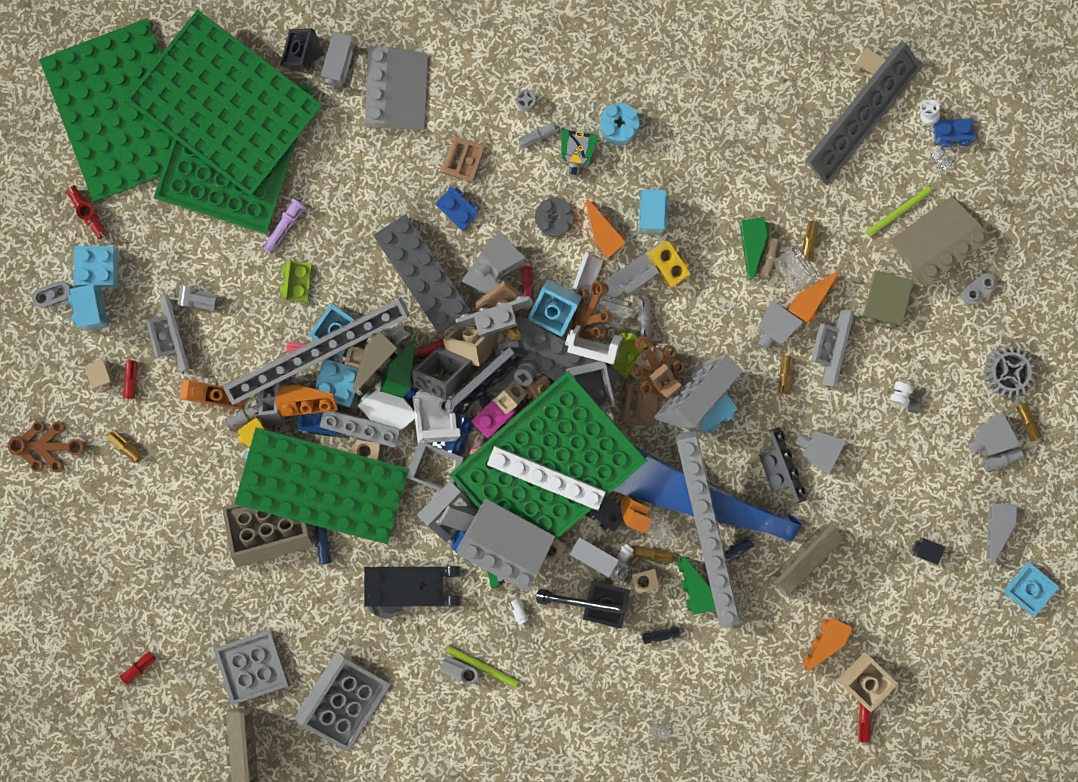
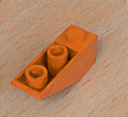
M587 199L585 205L595 246L609 260L625 246L626 242L624 240L626 237L620 230L616 231L612 227L613 222L607 215L603 217L599 212L601 209L595 201L590 202Z
M839 273L831 274L796 295L787 311L803 321L805 325L809 321L813 322L818 314L816 309L819 304L823 306L828 296L826 293L829 288L833 289L837 284L838 279L836 277Z
M182 380L179 400L242 409L243 400L232 405L223 388L224 386Z
M301 385L278 388L275 403L281 417L338 410L334 396L331 393Z
M830 616L828 619H824L820 625L822 631L819 637L816 636L811 644L813 649L810 655L807 654L802 662L804 665L803 669L809 672L842 648L853 628Z

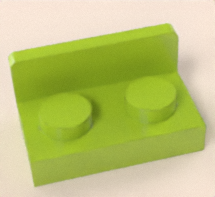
M287 260L286 265L283 264L282 276H285L284 284L280 286V295H283L284 300L308 303L312 264L292 262L291 260Z
M625 330L619 335L623 338L614 364H606L626 378L642 353L635 348V341L638 337Z

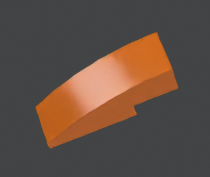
M622 494L621 512L627 526L646 534L652 518L647 515L650 507L639 499Z

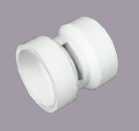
M896 381L894 385L895 391L891 394L890 401L908 406L910 402L909 396L913 393L914 387Z

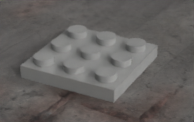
M271 629L214 648L231 705L289 686Z

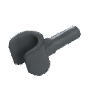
M921 387L916 402H909L908 412L917 413L920 410L921 399L926 388Z

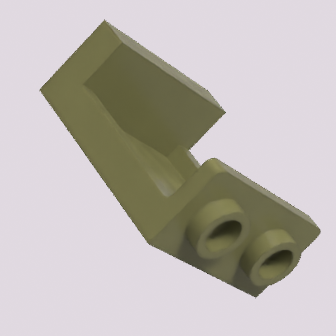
M875 270L871 276L872 282L861 318H865L867 323L877 324V322L884 323L886 328L896 329V327H900L903 324L913 280Z

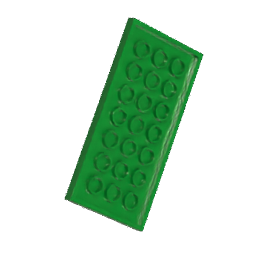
M255 427L234 504L388 544L409 468Z

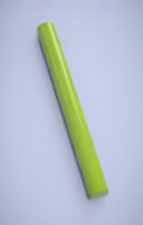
M928 186L866 231L868 236L872 237L933 193L932 189Z
M450 645L446 650V653L515 688L519 682L517 679Z

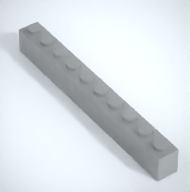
M402 297L228 383L223 388L232 405L370 337L373 333H378L408 318L410 313Z
M697 431L678 434L677 446L720 628L740 624V615Z

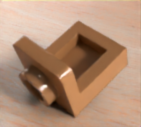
M665 364L649 376L656 389L667 399H670L682 388L681 384L672 375L669 367Z
M542 375L537 380H533L530 385L522 387L528 392L525 397L535 400L551 384L547 376Z

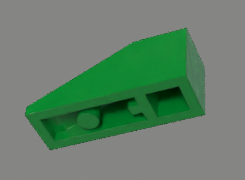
M764 217L741 220L739 223L748 280H752L755 275L767 234L769 233V224L765 222Z

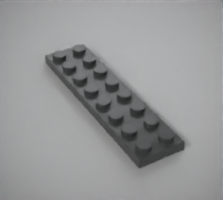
M901 41L805 160L822 183L826 185L830 183L922 68V65L907 43Z

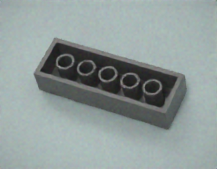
M406 214L373 235L438 334L456 324L455 320L460 318L461 315L471 314L470 309Z
M520 315L517 318L518 326H515L521 333L520 340L512 341L507 336L500 347V351L505 347L525 348L528 355L520 363L524 361L533 363L537 367V373L547 376L553 382L565 374L568 368L599 362L595 359L567 352L569 346L565 345V341ZM606 366L611 389H613L621 374ZM601 371L574 377L598 405H604L607 395Z

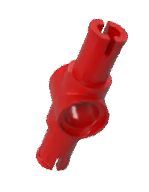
M76 185L71 186V190L67 189L65 193L73 202L77 216L84 221L86 226L92 229L98 240L104 238L102 234L106 236L108 231L100 222L96 208L86 198H83ZM87 208H90V215L84 217L83 211Z

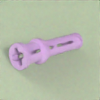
M295 199L291 200L292 204L287 211L282 213L281 217L283 218L262 247L270 254L274 253L291 226L297 224V219L302 211L307 209Z

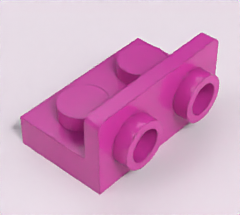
M492 400L471 422L486 438H489L500 430L499 427L504 422L506 424L515 417L513 414L516 411L512 409L506 414Z

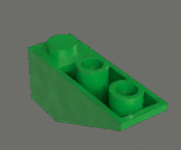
M412 340L388 365L382 375L380 392L403 398L406 391H410L412 387L410 376H412L415 367L412 362L417 353V350L414 349L415 341Z
M680 556V561H677L679 572H683L685 579L681 580L683 591H687L689 598L685 600L687 610L691 611L693 615L715 611L711 588L684 556Z

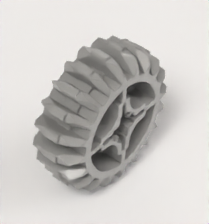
M1008 346L1007 350L1005 347H1001L1000 352L994 350V356H988L991 362L984 363L986 367H989V369L983 370V373H988L984 381L990 380L991 383L987 387L994 386L992 393L995 394L999 391V397H1003L1005 393L1007 399H1010L1012 394L1015 398L1019 397V392L1024 395L1026 394L1025 388L1028 390L1032 388L1028 382L1034 383L1036 381L1031 377V375L1037 374L1036 371L1031 370V368L1036 367V364H1030L1029 361L1033 358H1025L1027 352L1023 351L1020 354L1021 350L1019 347L1015 350L1013 346ZM1004 357H1013L1019 363L1013 365L1006 361ZM999 362L1001 373L996 377V366ZM1016 368L1013 370L1011 375L1004 376L1009 371L1008 369ZM1023 368L1024 377L1022 382H1020L1019 371ZM1006 379L1009 380L1011 384L1014 383L1016 387L1008 388L1002 385L1000 382Z

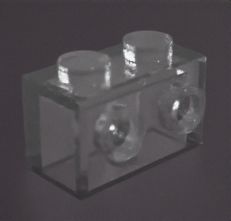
M798 245L773 261L777 271L785 277L788 287L794 290L795 293L820 277Z
M605 295L601 297L593 315L600 314L601 311H611L612 321L604 324L609 325V327L615 330H625L632 302Z
M658 505L648 511L647 515L652 518L648 530L653 535L650 539L656 548L660 546L661 549H664L679 539Z

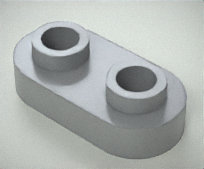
M985 273L965 287L961 293L963 302L967 305H975L994 291L997 286L995 276ZM985 280L990 281V286L985 285ZM971 291L975 293V298L970 297Z
M63 281L49 284L36 289L32 294V301L40 308L50 307L68 300L71 287ZM64 288L65 293L60 295L59 290ZM42 295H46V301L44 302L41 301Z

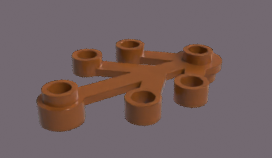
M603 281L592 283L591 293L593 297L588 308L586 300L590 296L589 290L580 288L577 291V294L582 296L572 316L573 330L577 325L581 326L580 338H603L605 335L603 327H594L592 331H586L587 326L598 322L606 323L612 321L611 311H601L600 314L593 315L601 297H604L609 291L608 285ZM580 315H581V320H582L581 323H579V317H578V316H580Z
M645 336L638 337L635 341V348L645 354L653 371L643 369L640 366H634L631 369V375L637 379L642 377L651 379L649 376L656 369L660 368L663 364L667 367L669 366L671 357L676 355V348L672 345H666L663 348L664 354L659 365L651 350L652 341ZM644 343H647L646 348L643 349ZM672 348L671 353L668 354V349ZM678 360L674 361L671 365L672 375L676 380H678L679 373H682L685 369L684 364ZM680 364V368L676 370V366ZM639 369V374L635 375L636 370ZM644 381L639 385V390L646 395L650 393L659 394L665 402L669 400L650 383ZM648 385V389L644 391V387Z
M36 421L33 423L32 428L22 437L15 436L9 440L8 450L13 455H21L30 464L33 471L40 472L44 467L43 462L36 460L28 451L36 450L50 465V469L53 472H60L63 469L62 462L56 461L48 451H69L72 455H80L84 452L85 445L81 440L73 439L69 443H48L57 433L64 431L65 426L59 421L54 422L52 428L37 442H29L36 433H42L45 430V424L41 421ZM38 423L42 425V428L39 431L36 430V425ZM57 424L61 425L60 431H56L55 426ZM18 442L21 443V448L19 450H17L15 447L16 443ZM75 444L80 445V449L78 451L74 450ZM36 462L40 464V468L37 470L34 468ZM55 463L60 465L58 470L53 468Z

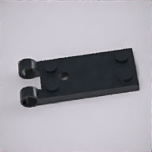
M505 347L499 352L500 356L467 386L463 385L457 390V395L447 400L442 399L440 410L445 414L466 413L475 401L524 359L528 352L525 348ZM448 400L452 403L450 411H447L445 408ZM464 404L463 410L459 411L458 407Z
M364 567V607L461 606V596H443V577H461V567ZM421 583L427 584L426 590L420 589Z

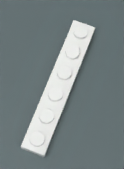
M494 446L487 463L488 466L596 510L599 509L606 492L603 489L498 446Z

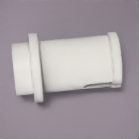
M628 544L621 546L622 549L615 557L624 564L631 555L634 556L635 550Z
M520 598L509 603L516 618L514 621L518 622V625L529 620V614H526Z

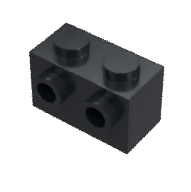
M607 496L602 500L598 510L592 508L585 514L591 520L598 519L601 522L599 526L608 533L610 530L615 532L624 521L621 507Z

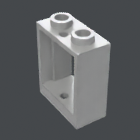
M333 31L320 75L324 85H327L326 88L337 91L338 88L342 90L344 88L355 49L352 36Z
M599 361L566 369V372L569 371L574 377L601 371L608 404L599 406L605 413L612 412L611 408L616 406L605 362Z
M418 443L409 466L407 478L441 491L444 487L416 476L425 450L428 449L456 460L457 463L454 469L463 462L464 458L427 443ZM450 478V481L457 486L458 484Z
M451 481L417 514L446 543L458 531V529L443 524L439 525L436 522L442 516L446 507L453 505L459 497L463 500L459 506L477 507L467 494L464 495L465 492L459 485L455 486Z
M580 537L570 553L574 558L619 584L628 575V565Z

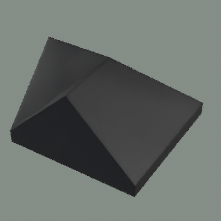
M289 29L280 62L281 67L309 73L311 63L325 55L314 29Z

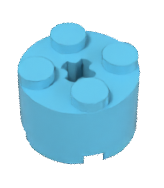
M614 103L607 106L601 115L600 132L608 143L617 146L625 145L636 136L639 127V117L636 110L630 105ZM618 121H621V124H623L621 128L617 127L616 123Z

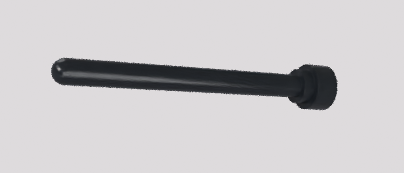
M540 588L536 595L537 603L542 605L554 602L620 614L624 612V607L621 605L554 595L548 589Z

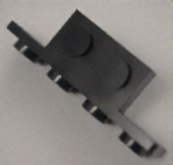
M779 427L769 430L776 449L763 453L759 457L772 492L790 486L796 504L806 501V490L800 483L799 471L794 467L792 453L786 446L785 434Z

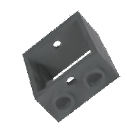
M438 347L413 370V387L447 400L471 376L472 360ZM438 367L453 373L446 382L430 376Z

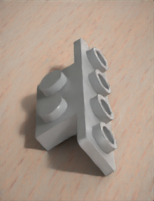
M659 243L604 281L609 287L608 293L603 297L605 302L609 303L621 293L627 295L629 293L634 294L640 289V285L645 282L649 283L656 278L655 275L659 271L652 264L646 253L659 245ZM665 250L661 253L662 260L668 257Z
M165 294L160 298L164 316L148 319L146 323L156 358L175 354L179 372L181 373L189 369L190 362L183 349L184 339L178 331L179 321L173 313L174 303L169 298V295Z
M519 296L514 301L498 303L496 307L482 308L474 314H463L455 321L460 328L476 324L478 335L484 337L518 326L514 312L534 305V302L530 296Z
M840 310L836 328L826 324L819 325L811 362L826 366L822 382L824 386L836 387L846 344L849 339L850 327L853 323L854 311Z
M338 411L323 412L320 423L321 428L391 447H396L400 429L397 427Z

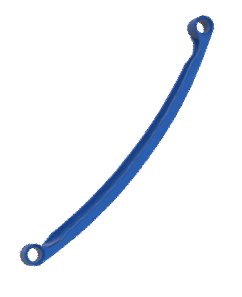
M635 446L647 459V462L613 491L694 516L684 472ZM709 485L717 520L720 523L766 532L788 541L794 540L802 526V522L794 516L787 515L783 517Z

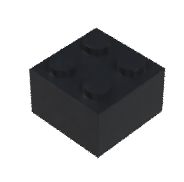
M591 580L587 600L621 605L624 607V612L620 614L584 608L582 619L621 629L630 589Z

